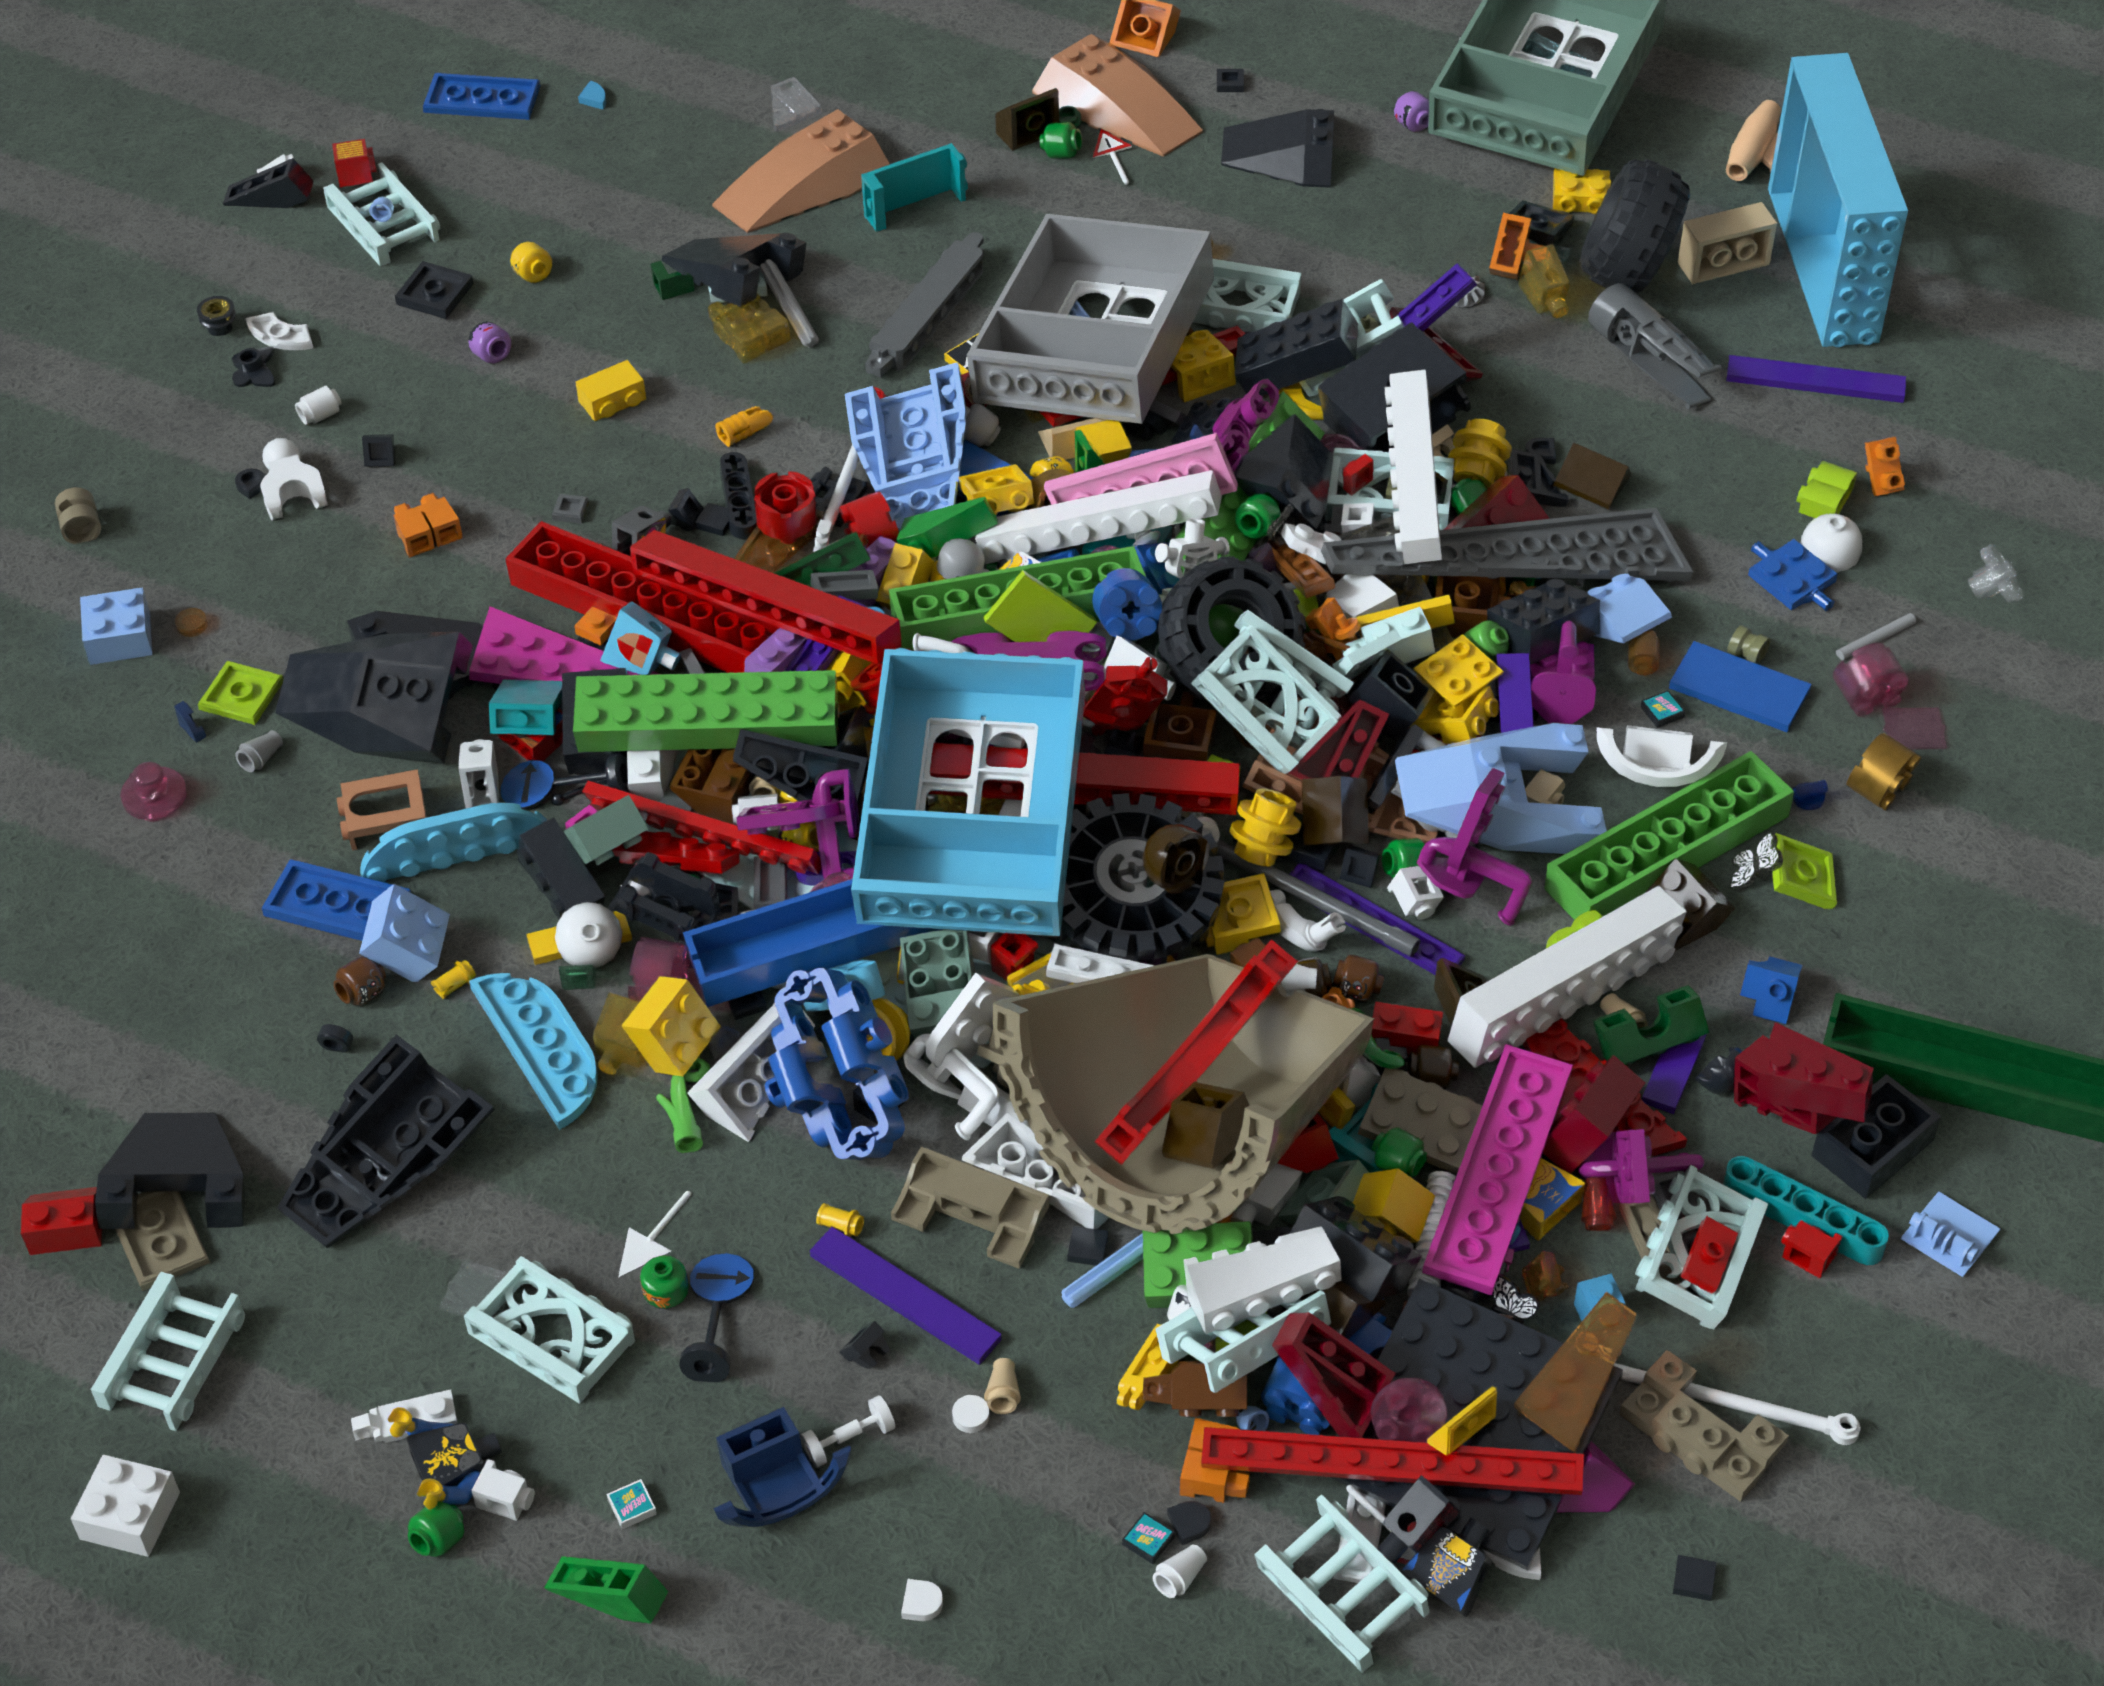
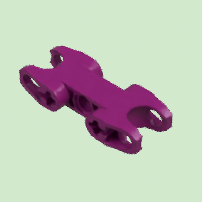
M1263 379L1255 384L1244 398H1237L1224 409L1213 426V434L1217 433L1233 472L1236 470L1241 458L1248 453L1250 448L1249 441L1263 421L1271 416L1278 403L1279 390L1269 379ZM1261 388L1268 392L1270 396L1269 402L1264 401L1263 397L1259 395Z
M1058 631L1050 634L1046 642H1011L1002 633H978L961 636L951 641L970 647L975 654H1006L1008 656L1020 657L1035 655L1042 658L1060 659L1070 657L1075 660H1083L1084 673L1092 672L1098 675V678L1095 680L1084 679L1085 691L1096 690L1105 681L1104 666L1096 662L1107 657L1106 638L1097 634L1078 631ZM1087 644H1096L1100 647L1098 651L1094 652L1082 650Z

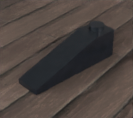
M740 729L733 756V762L797 801L812 800L816 784L825 773L849 769L858 805L869 766L868 758L743 729ZM844 784L830 786L832 798L839 801L844 800Z

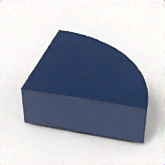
M184 701L175 705L174 708L179 725L196 743L206 738L202 725L198 726L193 721L191 715L193 710Z

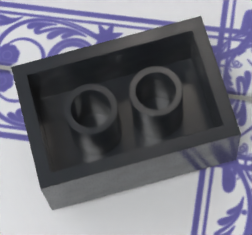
M1556 578L1487 609V621L1496 622L1507 631L1509 637L1507 653H1529V663L1531 665L1559 652L1561 629L1566 621H1572L1576 626V644L1599 634L1600 600Z
M626 668L562 673L563 757L569 774L604 772L606 760L611 753L624 752L627 756V751L578 752L573 733L576 676L628 675Z
M1886 1074L1872 1086V1097L1865 1121L1859 1122L1836 1117L1817 1133L1811 1156L1866 1199L1934 1141L1941 1116Z
M1335 1196L1304 1205L1290 1234L1322 1226L1340 1259L1341 1281L1371 1302L1404 1291L1423 1256L1413 1249L1414 1246L1410 1241L1401 1236H1393L1384 1229L1385 1226L1381 1221L1371 1216H1364L1355 1209V1204L1347 1198Z

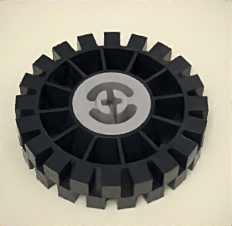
M1129 793L1112 795L1111 806L1106 807L1101 797L1087 802L1084 815L1076 808L1073 811L1059 939L1062 941L1070 937V947L1085 951L1091 950L1095 953L1136 962L1146 960L1147 964L1154 966L1167 963L1169 955L1175 961L1188 956L1192 943L1199 947L1208 937L1210 926L1214 927L1219 914L1225 880H1223L1224 865L1222 856H1216L1218 845L1211 833L1202 836L1209 843L1207 865L1202 873L1197 870L1196 874L1191 878L1195 883L1190 888L1181 893L1174 894L1167 892L1156 884L1146 888L1148 875L1143 866V852L1147 840L1158 829L1166 825L1183 824L1202 834L1204 824L1193 814L1183 821L1181 819L1182 807L1170 801L1166 802L1162 810L1155 808L1156 797L1140 794L1138 805H1130ZM1114 870H1118L1116 885L1109 876Z

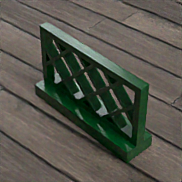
M855 531L773 573L811 587V573L849 571L871 560L866 549L869 541L865 533L859 536L858 532Z

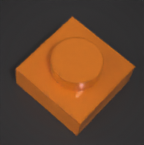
M591 607L574 625L575 634L602 645L609 638L617 617Z

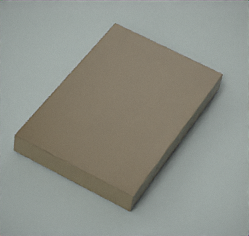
M153 1191L138 1194L135 1229H115L142 1291L152 1287L160 1272L174 1275L175 1278L210 1263L179 1191Z

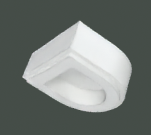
M908 1579L901 1612L902 1619L928 1621L938 1616L943 1607V1597L940 1588L929 1581Z

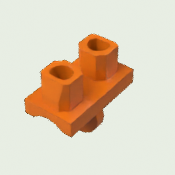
M1896 437L1865 442L1868 461L1865 468L1870 474L1874 496L1904 490L1905 482L1901 471L1900 451Z
M1335 597L1327 598L1321 607L1312 609L1305 619L1310 629H1319L1322 636L1344 644L1358 639L1356 633L1360 629L1359 621L1356 618L1347 619ZM1324 644L1326 653L1333 654L1337 661L1344 657L1342 650Z

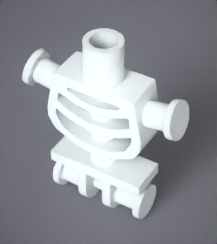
M1190 518L1186 520L1185 538L1171 539L1169 546L1164 543L1159 544L1155 550V557L1158 562H1165V568L1168 573L1181 579L1195 566L1207 560L1209 562L1218 560L1217 554L1227 555L1230 551V546L1225 537H1219L1215 541L1204 536L1205 521ZM1181 566L1185 568L1184 573L1181 571ZM1172 588L1162 589V595L1167 596Z

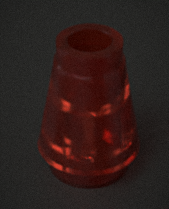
M1587 1178L1585 1180L1581 1221L1585 1223L1587 1231L1611 1230L1614 1228V1221L1617 1219L1606 1178Z

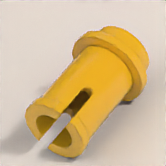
M456 961L454 968L436 980L431 981L434 991L442 999H445L446 996L465 983L470 985L469 981L476 977V973L468 961Z
M823 1203L818 1210L816 1222L821 1226L834 1227L844 1232L846 1236L851 1237L852 1235L858 1236L861 1233L864 1225V1216L859 1215L858 1210L855 1209L849 1212Z

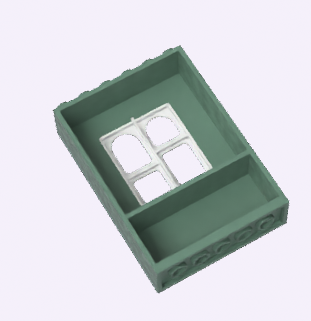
M1482 0L1429 92L1428 133L1584 176L1664 27L1666 0ZM1539 27H1555L1563 33V41L1551 59L1522 52L1531 33ZM1586 37L1599 39L1606 47L1602 58L1596 62L1572 56L1569 54V51L1577 40ZM1567 64L1590 70L1593 74L1590 78L1561 70L1560 67Z

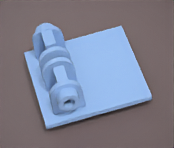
M1938 1191L1921 1213H1914L1909 1222L1911 1226L1903 1234L1901 1240L1964 1277L1998 1234L2000 1228Z

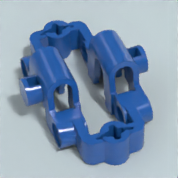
M817 968L811 972L794 971L788 977L786 987L781 989L775 996V1006L782 1023L771 1030L772 1040L777 1052L768 1058L774 1077L765 1083L766 1094L776 1107L783 1108L786 1106L788 1111L801 1114L813 1141L822 1148L831 1145L833 1153L839 1159L862 1160L864 1158L886 1157L893 1147V1142L898 1140L905 1131V1124L898 1105L909 1098L906 1084L895 1057L882 1055L881 1052L883 1048L892 1043L891 1032L886 1023L878 1017L867 989L859 981L852 980L848 983L845 975L839 970ZM827 999L833 1019L823 1024L821 1028L841 1078L845 1081L856 1083L858 1087H861L866 1102L875 1113L878 1121L877 1126H858L852 1130V1125L844 1106L846 1101L841 1088L833 1087L832 1084L818 1083L808 1073L806 1062H819L828 1056L823 1043L818 1041L813 1026L805 1017L801 1007L803 1003H821ZM872 1036L873 1040L868 1042L866 1038Z

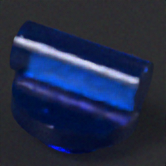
M1820 780L1811 783H1800L1792 788L1794 791L1793 802L1805 810L1820 808L1825 801V792L1828 791L1827 782Z

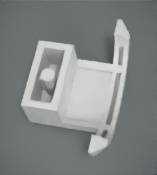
M1627 725L1622 755L1615 744L1613 729L1597 727V742L1608 764L1619 774L1634 782L1655 787H1677L1694 783L1707 776L1719 764L1727 746V742L1710 741V746L1705 755L1695 764L1691 765L1692 733Z

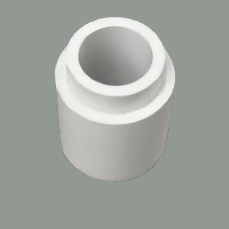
M324 386L301 397L300 402L295 404V409L305 425L311 422L316 424L338 413L341 399L335 389L330 390L327 386Z

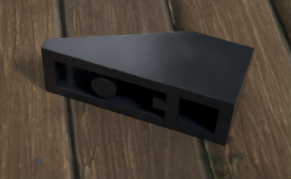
M292 158L229 185L223 205L289 208L296 204L301 205L309 199L314 181L297 161Z

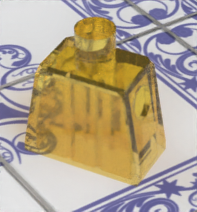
M1553 244L1526 251L1518 284L1538 314L1550 311L1554 318L1563 317L1569 311L1565 301L1570 283Z
M610 992L597 1022L593 1040L596 1054L602 1056L598 1062L599 1069L606 1074L614 1075L622 1063L639 1068L646 1059L621 1026L639 1002Z

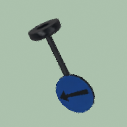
M624 752L611 753L606 760L605 772L556 779L555 773L548 764L538 760L526 761L511 769L504 777L501 785V797L505 803L520 804L521 809L526 810L536 807L545 801L556 786L602 780L607 781L608 787L630 793L628 787L627 756Z
M727 1253L712 1255L701 1260L691 1272L690 1286L694 1294L705 1302L713 1303L705 1342L693 1343L687 1346L681 1353L679 1363L681 1372L693 1381L720 1382L729 1375L731 1364L729 1355L722 1347L714 1344L721 1305L742 1298L750 1291L754 1283L753 1268L747 1260L738 1255Z

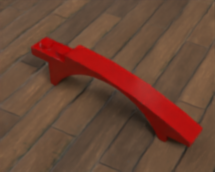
M1271 939L1257 956L1254 955L1193 1032L1144 1087L1122 1107L1118 1115L1094 1142L1122 1165L1170 1112L1172 1102L1201 1077L1296 966L1298 961Z

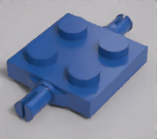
M1793 539L1774 551L1769 550L1760 541H1757L1752 546L1751 551L1762 560L1749 568L1748 576L1791 611L1801 604L1811 601L1817 603L1824 611L1833 607L1834 601L1823 592L1827 587L1836 582L1837 573L1798 541Z

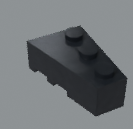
M554 817L519 835L518 861L536 883L538 889L548 898L552 910L558 919L562 917L564 912L577 904L589 902L604 906L605 895Z

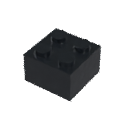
M1387 649L1383 653L1384 655L1365 672L1347 700L1352 705L1362 700L1388 713L1389 716L1381 732L1396 741L1419 718L1436 690Z

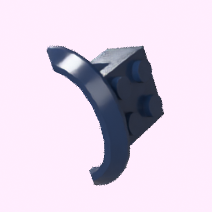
M784 1407L716 1437L721 1464L748 1511L736 1508L731 1500L713 1509L719 1520L736 1527H759L792 1517L818 1502L834 1488L851 1459V1447L847 1446L834 1452L830 1466L819 1479L803 1453L800 1434Z

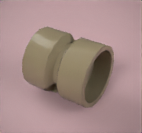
M76 487L62 491L56 497L54 504L63 538L72 544L95 540L101 532V525L93 495L86 489Z

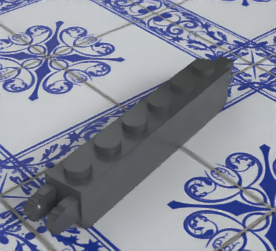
M972 232L963 241L955 240L948 249L943 251L937 263L929 268L927 275L921 282L915 285L913 292L906 300L904 299L900 303L898 310L893 316L888 317L878 334H874L869 344L871 354L865 363L867 373L881 378L890 369L899 371L905 369L983 274L982 258L984 256V249L981 248V245L984 243L983 235L979 232Z

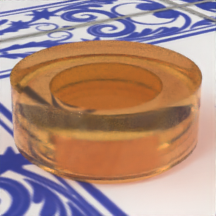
M198 608L185 609L175 618L177 631L185 637L198 636L208 626L205 613Z

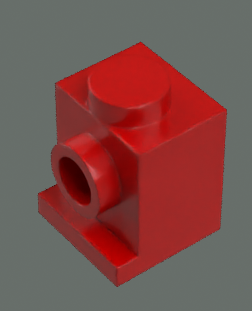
M1003 934L990 946L991 969L1007 981V977L1010 974L1034 962V951L1039 948L1038 943L1026 934Z
M1800 1220L1797 1226L1791 1224L1783 1235L1781 1243L1785 1245L1782 1258L1821 1278L1837 1256L1842 1236L1835 1233L1832 1238L1825 1234L1822 1229Z

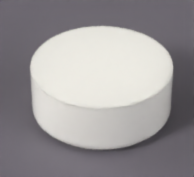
M966 1395L959 1398L952 1409L953 1422L963 1432L975 1433L982 1430L989 1422L987 1402L976 1395Z

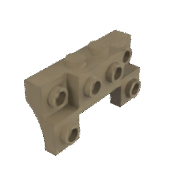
M920 1147L911 1163L901 1194L891 1211V1220L924 1232L935 1211L944 1213L995 1233L987 1248V1257L1020 1269L1035 1242L1034 1233L1049 1208V1194L1019 1184L998 1174L995 1175L970 1163H964Z
M1666 1350L1645 1373L1643 1382L1623 1402L1619 1415L1650 1436L1654 1444L1661 1451L1666 1453L1671 1451L1682 1459L1685 1467L1690 1472L1697 1475L1703 1474L1741 1502L1756 1485L1774 1457L1787 1443L1789 1435L1759 1414L1755 1416L1741 1433L1683 1393L1695 1379L1697 1370Z

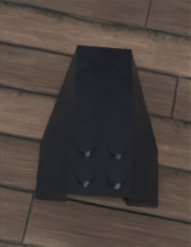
M397 1034L348 1086L343 1095L345 1100L338 1112L334 1110L327 1122L329 1125L320 1142H315L310 1151L312 1156L304 1169L300 1168L277 1207L281 1213L327 1249L448 1162L495 1110L490 1103L468 1088L465 1092L430 1066L420 1051Z

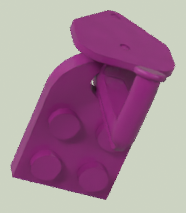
M1566 621L1562 625L1559 652L1530 665L1532 707L1549 724H1573L1594 708L1596 694L1594 682V644H1587L1584 641L1576 644V626L1572 621Z
M1492 768L1477 788L1457 838H1433L1426 842L1418 857L1417 865L1435 886L1462 898L1473 897L1481 886L1484 876L1512 888L1513 891L1507 905L1503 910L1498 911L1500 920L1504 924L1512 926L1531 888V876L1525 870L1473 847L1474 844H1478L1483 832L1487 831L1494 815L1491 812L1495 804L1499 803L1505 790V786L1501 785L1505 773ZM1437 851H1438V852H1440V853H1442V854H1444V855H1446V856H1449V857H1448V858H1440V857H1435V855H1436V853H1437Z
M849 769L834 770L821 776L816 784L812 800L746 807L736 817L738 831L747 830V833L750 835L765 833L767 828L772 826H780L782 831L800 828L802 823L815 821L824 879L830 884H838L853 879L854 868L842 869L836 822L847 821L850 838H856L860 830L856 792ZM844 784V800L833 799L830 786Z
M1644 1129L1612 1132L1579 1165L1578 1173L1613 1203L1650 1202V1195L1654 1194L1655 1191L1652 1173L1677 1171L1685 1173L1690 1165L1700 1170L1703 1168L1705 1161L1699 1154L1690 1155L1684 1152L1676 1156L1651 1157V1141L1649 1136L1645 1137Z

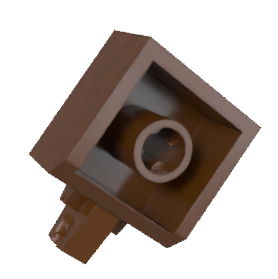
M1437 576L1435 598L1445 595L1450 596L1455 623L1432 628V635L1458 638L1481 622L1487 621V609L1500 604L1504 600L1511 599L1510 597L1498 595L1500 577L1491 579L1480 576Z
M1184 691L1180 705L1160 703L1149 717L1143 743V757L1207 761L1212 754L1217 731V710L1196 708L1195 696Z
M1180 1361L1169 1374L1144 1377L1143 1398L1145 1401L1171 1404L1172 1409H1179V1416L1197 1417L1202 1416V1409H1216L1217 1416L1235 1417L1239 1416V1409H1247V1374L1214 1393L1210 1390L1204 1363L1200 1361Z

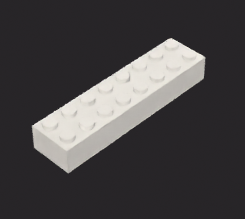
M1660 886L1653 888L1461 996L1448 1042L1474 1068L1486 1061L1493 1062L1501 1055L1505 1044L1519 1047L1528 1037L1537 1032H1545L1552 1023L1560 1018H1569L1578 1008L1585 1004L1591 1005L1595 1003L1604 993L1610 990H1618L1632 977H1640L1656 963H1664L1669 960L1675 952L1674 945L1677 937L1682 932V923L1687 911Z

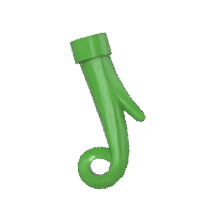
M701 1058L695 1060L683 1077L672 1076L671 1101L663 1094L659 1093L656 1096V1100L665 1109L672 1122L675 1148L680 1153L698 1151L703 1145L701 1129L696 1124L686 1082L697 1083L711 1069L709 1063ZM693 1069H699L697 1072H689Z

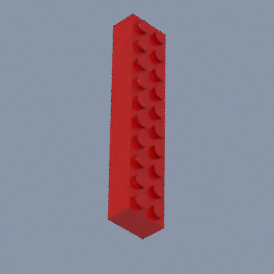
M540 521L505 558L512 586L584 615L591 607H595L617 617L620 609L633 602L671 629L672 634L667 647L677 652L691 647L698 661L727 673H743L745 671V659L779 629V627L635 574L633 573L631 556L543 521Z

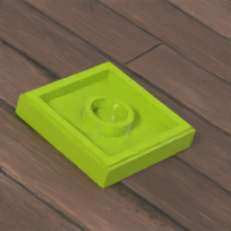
M227 661L199 701L198 708L205 712L255 725L283 684V675Z
M1776 833L1771 838L1770 843L1771 855L1775 850L1777 852L1773 859L1778 855V858L1772 864L1774 891L1824 909H1833L1837 905L1833 854Z

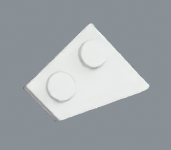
M1285 523L1280 533L1289 548L1308 555L1323 564H1326L1321 553L1323 543L1341 541V538L1334 533L1328 531L1324 532V534L1315 532L1304 524L1295 526Z

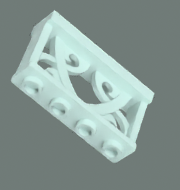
M1213 259L1214 281L1193 323L1205 324L1214 328H1231L1238 325L1243 332H1254L1268 327L1274 322H1281L1292 318L1300 295L1301 273ZM1234 290L1245 291L1254 301L1246 305L1234 306L1227 304L1219 295H1226ZM1280 297L1287 298L1285 305L1277 300ZM1271 307L1278 309L1280 313L1273 312Z
M1352 448L1334 449L1326 521H1331L1333 506L1343 507V504L1374 503L1373 520H1375L1376 525L1394 527L1393 512L1399 511V508L1394 509L1392 499H1383L1378 491L1371 488V486L1379 481L1389 478L1390 469H1396V466L1391 467L1389 452ZM1364 454L1374 460L1373 481L1352 496L1348 493L1347 495H1337L1338 484L1343 487L1342 472L1346 465ZM1434 456L1435 471L1448 480L1444 504H1438L1439 528L1443 530L1448 526L1454 459Z
M1249 625L1191 684L1277 771L1286 774L1299 763L1342 716L1337 712L1339 708L1335 702L1327 696L1323 697L1315 689L1316 684L1306 674H1300L1292 666V659L1282 650L1277 651L1269 643L1270 637L1264 630ZM1250 646L1259 654V661L1252 662L1248 654L1245 658V666L1248 670L1243 671L1238 662V653L1242 647ZM1229 658L1235 673L1218 681L1213 674ZM1269 664L1274 670L1265 668ZM1266 681L1282 686L1285 700L1284 717L1276 713H1265L1255 718L1250 713L1254 704V690L1250 682ZM1241 683L1247 695L1244 702H1239L1234 697L1235 692H1243L1238 685ZM1297 693L1303 698L1302 700H1297ZM1306 707L1313 708L1319 715V724L1315 729L1307 730L1296 725L1297 720L1306 722L1312 719L1305 716L1304 710ZM1268 720H1272L1283 726L1281 729L1278 725H1274L1275 732L1270 733L1265 728V724ZM1293 733L1307 737L1308 739L1292 755L1286 750Z
M1690 1165L1683 1175L1677 1173L1669 1186L1668 1192L1673 1195L1670 1201H1665L1658 1214L1657 1219L1662 1222L1659 1229L1656 1227L1648 1239L1646 1247L1651 1250L1648 1256L1645 1255L1636 1269L1635 1275L1640 1278L1635 1289L1640 1292L1646 1291L1701 1320L1700 1325L1714 1330L1727 1315L1768 1203L1756 1197L1751 1200L1697 1171L1696 1167ZM1694 1191L1707 1198L1711 1211L1706 1212V1205L1700 1197L1697 1199L1698 1206H1692L1688 1202V1193ZM1720 1206L1734 1213L1720 1212ZM1680 1212L1686 1216L1677 1220ZM1706 1216L1738 1233L1718 1289L1713 1294L1687 1280L1674 1285L1661 1278L1659 1274V1267L1662 1264L1668 1265L1672 1270V1273L1668 1274V1278H1676L1682 1273L1688 1254L1681 1234L1699 1228L1701 1221ZM1667 1245L1670 1253H1664ZM1690 1286L1701 1298L1686 1291V1289Z
M522 1256L518 1258L516 1265L477 1307L472 1306L464 1315L468 1334L579 1404L586 1398L590 1389L621 1354L635 1342L633 1325L624 1314L611 1312L596 1297L582 1294L567 1279L556 1278L548 1273L541 1263L537 1261L530 1262ZM523 1284H530L538 1289L535 1295H528L524 1289L522 1293L523 1304L518 1305L513 1298L514 1292ZM506 1302L510 1309L492 1318ZM546 1314H567L572 1328V1342L557 1339L545 1342L540 1346L533 1343L535 1328L531 1317ZM583 1318L588 1320L585 1324L583 1323ZM520 1321L527 1327V1331L522 1335L513 1331L521 1328ZM598 1329H603L612 1335V1339L605 1347L594 1349L585 1346V1342L587 1344H598L603 1341L602 1337L593 1335ZM556 1349H563L561 1350L562 1356L559 1359L550 1353ZM583 1356L594 1358L582 1373L578 1372Z

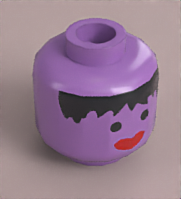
M1416 91L1405 93L1396 102L1394 108L1396 120L1412 132L1426 129L1429 123V100Z
M487 321L479 323L470 332L468 339L469 347L472 353L485 362L494 364L502 361L509 354L511 338L504 329L495 323Z

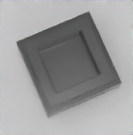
M559 494L552 513V519L554 521L582 524L589 505V498Z

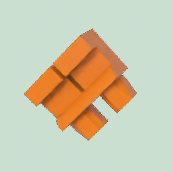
M434 493L423 496L420 500L421 505L411 508L406 503L394 507L397 534L402 539L409 558L434 549V542L437 547L463 538L460 520L445 497L438 498Z
M1195 1417L1180 1477V1495L1193 1498L1195 1494L1210 1496L1216 1502L1224 1503L1226 1495L1246 1498L1250 1473L1236 1470L1202 1468L1201 1466L1204 1427L1239 1428Z

